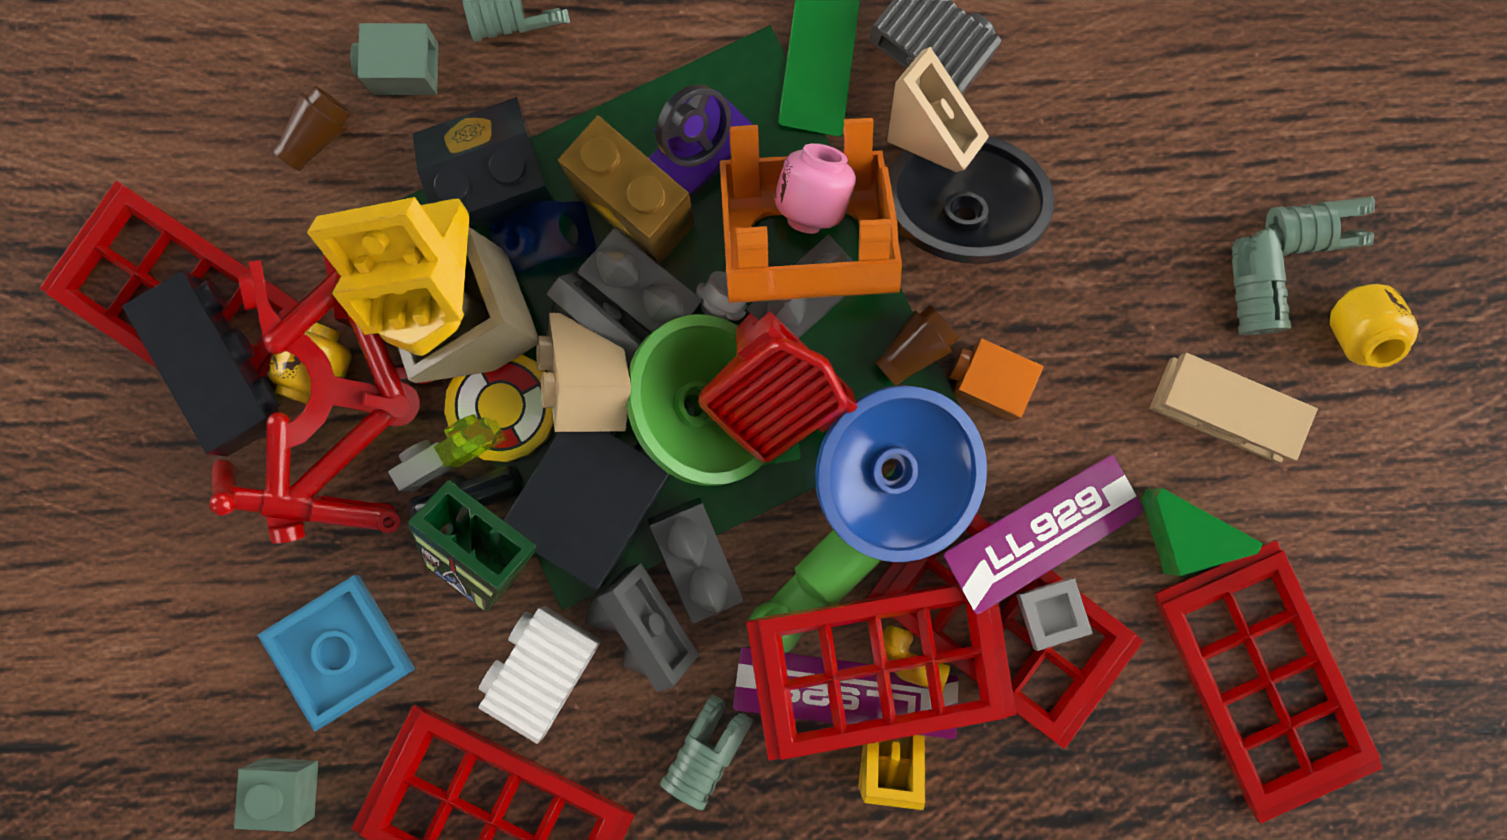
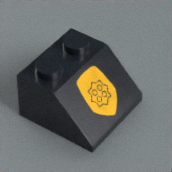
M517 97L412 133L417 172L428 203L460 199L469 213V227L473 230L554 202Z

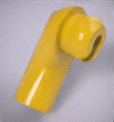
M892 625L884 629L883 637L887 661L919 656L909 652L913 641V635L910 631ZM940 663L938 667L942 692H944L951 666ZM925 666L894 672L904 681L928 688Z

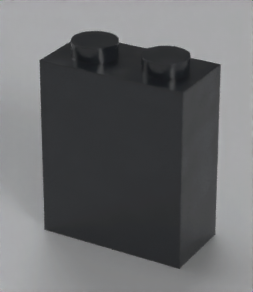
M618 431L559 432L505 517L504 522L536 545L535 553L593 589L600 590L604 588L672 475L659 467L649 457L639 441L633 448L616 438L615 435Z

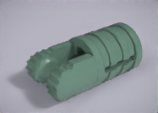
M462 0L474 43L480 42L482 38L486 37L494 38L497 35H508L515 31L523 33L570 23L567 9L554 8L542 11L538 15L525 17L521 0Z
M1371 196L1318 202L1316 205L1305 204L1300 207H1273L1267 214L1265 230L1271 228V230L1275 229L1276 233H1279L1283 256H1287L1290 253L1301 254L1306 251L1308 253L1371 246L1374 241V233L1362 229H1352L1343 232L1341 231L1340 217L1363 216L1373 213L1375 211V198Z
M1269 228L1256 232V235H1253L1252 238L1246 236L1236 239L1232 247L1233 283L1236 289L1235 303L1238 308L1236 313L1239 320V335H1261L1290 330L1291 321L1288 315L1290 309L1287 304L1288 290L1285 285L1287 280L1279 233H1276L1275 229L1271 230Z
M714 694L708 698L686 736L684 746L680 748L676 755V760L672 762L668 769V774L660 782V786L668 793L699 810H704L709 795H712L717 781H720L725 767H728L754 721L743 712L739 713L731 720L717 745L714 746L709 743L708 740L726 707V702Z

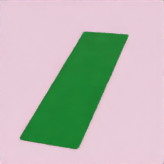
M795 0L778 120L780 126L838 137L842 136L860 0Z

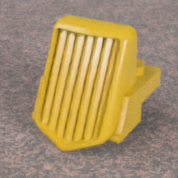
M412 197L320 215L315 218L307 233L341 275L332 294L365 335L379 333L387 343L412 354L424 356L458 329L464 316L462 306L469 230V213L460 199L420 205L416 198Z

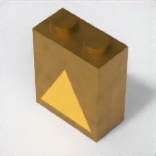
M598 115L558 159L575 194L615 229L621 230L659 265L695 225L689 193Z

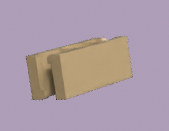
M1187 352L1181 354L1178 359L1175 357L1169 359L1149 408L1152 411L1274 463H1282L1283 458L1288 461L1298 460L1318 410L1316 407Z

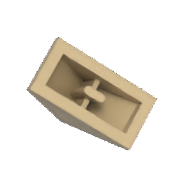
M928 47L919 53L895 83L887 142L954 172L965 170L989 136L932 48Z

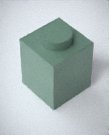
M359 23V43H353L351 46V67L354 76L358 77L372 95H437L438 41L426 23Z
M261 758L238 769L234 829L293 832L315 817L319 761Z

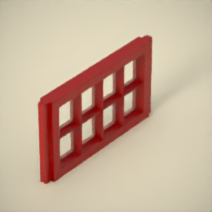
M116 180L39 289L157 369L135 328L117 316L123 309L122 305L129 301L141 283L150 289L161 283L148 273L170 241H174L200 259L191 271V275L202 279L211 266L239 285L227 302V309L222 311L228 323L243 303L238 275L250 274V269ZM132 214L161 233L138 266H135L109 248ZM102 257L130 275V278L108 309H105L78 291ZM265 279L268 301L271 307L278 311L277 315L283 318L299 301ZM261 336L255 346L251 344L255 356L250 361L259 377L265 376L269 379L267 371L273 354L266 350L263 336Z
M976 513L965 531L974 536L992 524ZM937 552L920 560L892 562L865 598L869 599L909 592L927 569H930L948 584H955L958 581L951 571L935 560L939 554ZM1050 570L1017 590L1003 610L1000 609L1003 631L1005 628L1009 629L1032 647L1027 629L1013 619L1020 609L1016 594L1034 589L1037 585L1041 587L1063 580V578ZM1080 591L1089 624L1105 636L1082 670L1053 650L1052 646L1039 651L1034 650L1011 681L1016 713L1063 749L1068 746L1144 642L1136 633ZM961 605L944 607L932 622L936 652L963 648L942 632ZM917 612L891 617L921 640ZM974 658L950 662L977 682ZM1045 658L1074 679L1050 713L1021 692Z
M1277 540L1263 544L1258 554L1211 567L1153 593L1159 612L1249 809L1253 812L1257 822L1262 824L1383 769L1380 755L1287 555L1281 549ZM1271 577L1286 610L1248 627L1234 593ZM1220 599H1224L1238 632L1200 648L1186 615ZM1292 622L1307 655L1269 672L1254 639ZM1244 643L1259 677L1221 693L1206 660ZM1313 667L1328 701L1290 717L1275 684ZM1265 689L1280 722L1242 739L1227 705ZM1334 713L1349 746L1311 763L1296 729ZM1286 734L1301 768L1263 785L1248 751Z
M959 583L759 617L746 621L768 761L784 760L990 722L1016 715L999 602L982 613L976 614ZM965 604L972 646L936 653L930 610ZM917 612L923 655L887 661L881 618ZM868 621L874 664L838 670L831 627ZM818 630L825 673L788 679L782 636ZM974 658L980 700L945 706L938 664ZM925 666L932 709L896 715L889 673ZM876 675L883 718L846 724L840 681ZM827 684L833 727L797 733L790 690Z
M414 704L351 830L359 833V836L367 840H420L390 825L409 786L441 801L423 840L438 839L453 808L485 823L478 840H492L497 830L517 840H547L565 803L597 818L588 840H623L635 813L427 708L424 709ZM433 737L465 752L447 791L415 776ZM477 759L509 774L491 813L459 798ZM521 781L553 796L535 835L503 820Z

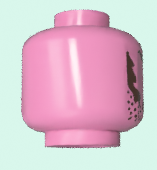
M811 143L805 145L803 150L790 153L784 161L774 194V201L777 209L783 216L788 218V224L795 230L813 234L819 232L820 229L831 228L840 224L844 218L856 183V177L853 169L847 164V157L839 150L827 145Z

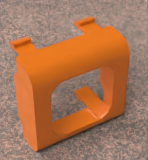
M873 118L844 119L843 154L847 157V164L853 169L856 177V183L846 214L855 218L859 223L858 261L769 267L767 226L753 227V225L762 218L782 215L775 205L774 194L784 161L788 156L759 158L758 125L730 127L731 160H720L728 303L900 292L902 260L898 243L897 217L888 167H885L883 152L873 151Z

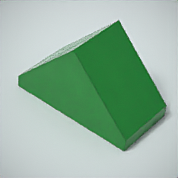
M1164 488L1146 489L1141 498L1164 574L1182 576L1259 553L1263 545L1262 542Z

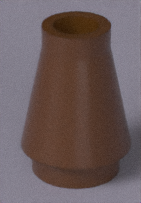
M314 86L308 95L301 93L282 137L273 149V152L286 164L301 171L308 161L348 129L345 122L352 114L330 94Z
M928 305L921 313H918L916 310L912 313L885 352L874 362L894 385L898 386L906 378L952 353L953 351L950 346L960 337L931 305Z

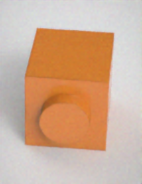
M980 339L972 346L971 350L962 347L952 366L949 378L957 381L953 388L956 398L1012 422L1022 418L1044 366L985 339Z

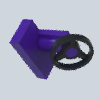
M706 85L685 87L675 93L663 107L657 126L654 128L658 149L649 159L689 193L691 200L720 171V160H731L730 127L753 124L717 90Z

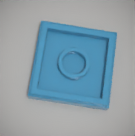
M353 575L257 635L314 732L416 670L360 575Z

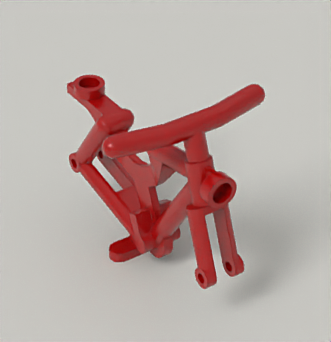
M261 259L248 261L250 274L238 275L244 309L258 310L264 346L268 352L277 355L286 351L294 354L305 365L311 379L310 397L304 410L292 420L282 412L273 413L267 419L266 488L264 490L237 487L235 468L230 461L220 459L213 464L211 468L213 496L209 501L211 511L218 516H226L234 510L260 513V516H266L269 539L271 543L275 544L292 542L305 537L303 521L381 530L384 533L395 532L400 526V518L394 506L390 503H373L315 494L389 425L395 427L403 426L413 421L420 407L419 396L413 387L406 382L400 381V379L408 378L404 365L394 366L385 342L379 333L365 335L345 310L375 384L335 376L326 353L305 332L339 302L332 292L339 282L341 275L334 269L328 277L283 318H280L268 301ZM432 381L420 382L419 384L431 383ZM333 405L370 412L290 486L291 448L306 442L325 423Z

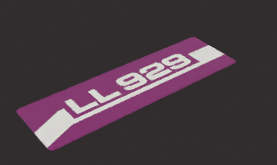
M1110 455L944 553V558L973 611L976 614H980L1138 517L1144 512V509L1116 458Z
M741 648L733 709L760 714L750 648ZM785 654L788 679L825 673L823 658ZM836 660L838 670L870 665ZM894 672L889 673L896 715L932 709L928 688L904 681ZM876 675L840 681L846 724L883 718ZM949 675L943 692L945 706L958 704L959 679L955 675ZM827 684L790 690L795 719L833 723ZM957 728L919 735L955 739Z

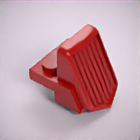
M771 311L760 321L751 313L735 328L737 356L699 394V405L702 410L733 440L757 460L764 463L775 460L816 430L825 431L839 416L846 412L848 414L853 413L858 408L852 389L836 375L829 360L809 349Z

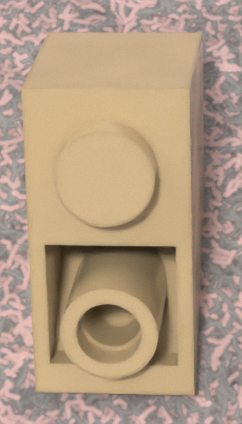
M549 313L547 336H538L539 344L536 345V360L538 370H547V372H542L541 404L542 408H552L555 432L625 431L628 415L626 404L631 393V382L624 349L561 313Z

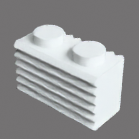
M547 606L538 608L534 615L528 611L522 615L508 639L516 645L505 664L496 660L478 690L486 694L478 707L479 709L536 744L546 735L602 641L599 637L591 634Z

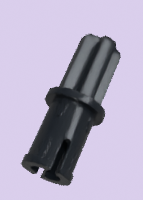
M513 466L501 467L468 480L461 475L452 479V483L484 507L518 495L522 490L518 473ZM438 490L411 498L409 500L411 504L409 506L410 517L412 518Z

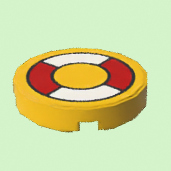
M521 354L495 371L453 377L446 390L444 413L451 434L464 450L483 460L510 463L531 456L548 441L554 430L552 408H542L541 376L542 372L546 371L538 370L536 361Z

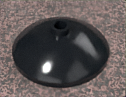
M989 136L965 170L954 172L907 150H904L895 159L889 169L898 231L918 248L945 260L967 264H988L1011 259L1032 248L1043 237L1051 221L1054 210V192L1048 176L1041 166L1023 150L995 137Z

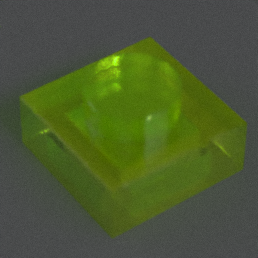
M472 414L447 427L444 432L448 438L433 447L444 467L458 468L507 440L495 419L484 417L478 420L476 415Z

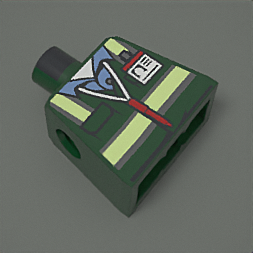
M450 480L408 522L422 561L427 568L484 611H488L517 579L536 550L534 543ZM449 524L448 531L444 535L440 530Z

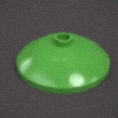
M701 314L686 315L673 319L655 329L640 344L628 369L631 393L626 408L637 440L659 467L672 476L691 484L719 486L751 475L764 462L757 460L733 440L699 405V394L702 389L737 356L735 328L738 326L720 317ZM684 400H688L692 404L694 409L693 416H690L685 410Z

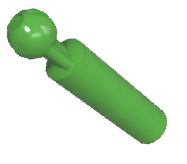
M896 466L885 477L891 476ZM832 530L794 568L796 574L769 601L754 608L748 620L839 604L881 560L857 551ZM804 632L782 636L784 655L795 649Z

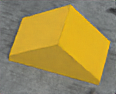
M914 735L863 745L858 789L864 803L917 810L924 809L925 736Z

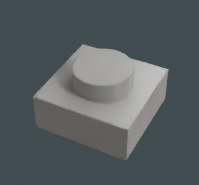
M424 440L399 455L402 463L389 470L388 473L399 491L415 492L460 465V462L450 445L439 442L431 445L429 440Z
M1066 578L1016 594L1033 649L1039 651L1093 634L1075 578Z

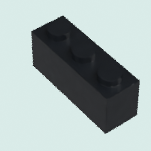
M181 271L122 305L206 454L228 457L266 435L267 419L271 414L279 412L278 407L283 404L279 394L275 393L276 388L272 382L265 376L259 377L250 361L255 356L254 350L246 336L238 328H231L222 312L227 309V303L212 281L208 279L204 281Z

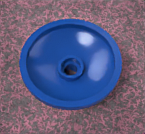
M908 385L884 387L867 393L856 400L858 408L853 413L848 414L845 412L835 419L824 436L815 469L816 492L820 507L835 533L851 547L869 557L888 562H909L929 557L954 542L966 530L979 509L987 479V461L982 439L976 426L964 410L940 393ZM893 458L896 463L895 471L891 476L884 478L881 472L882 465L886 460Z

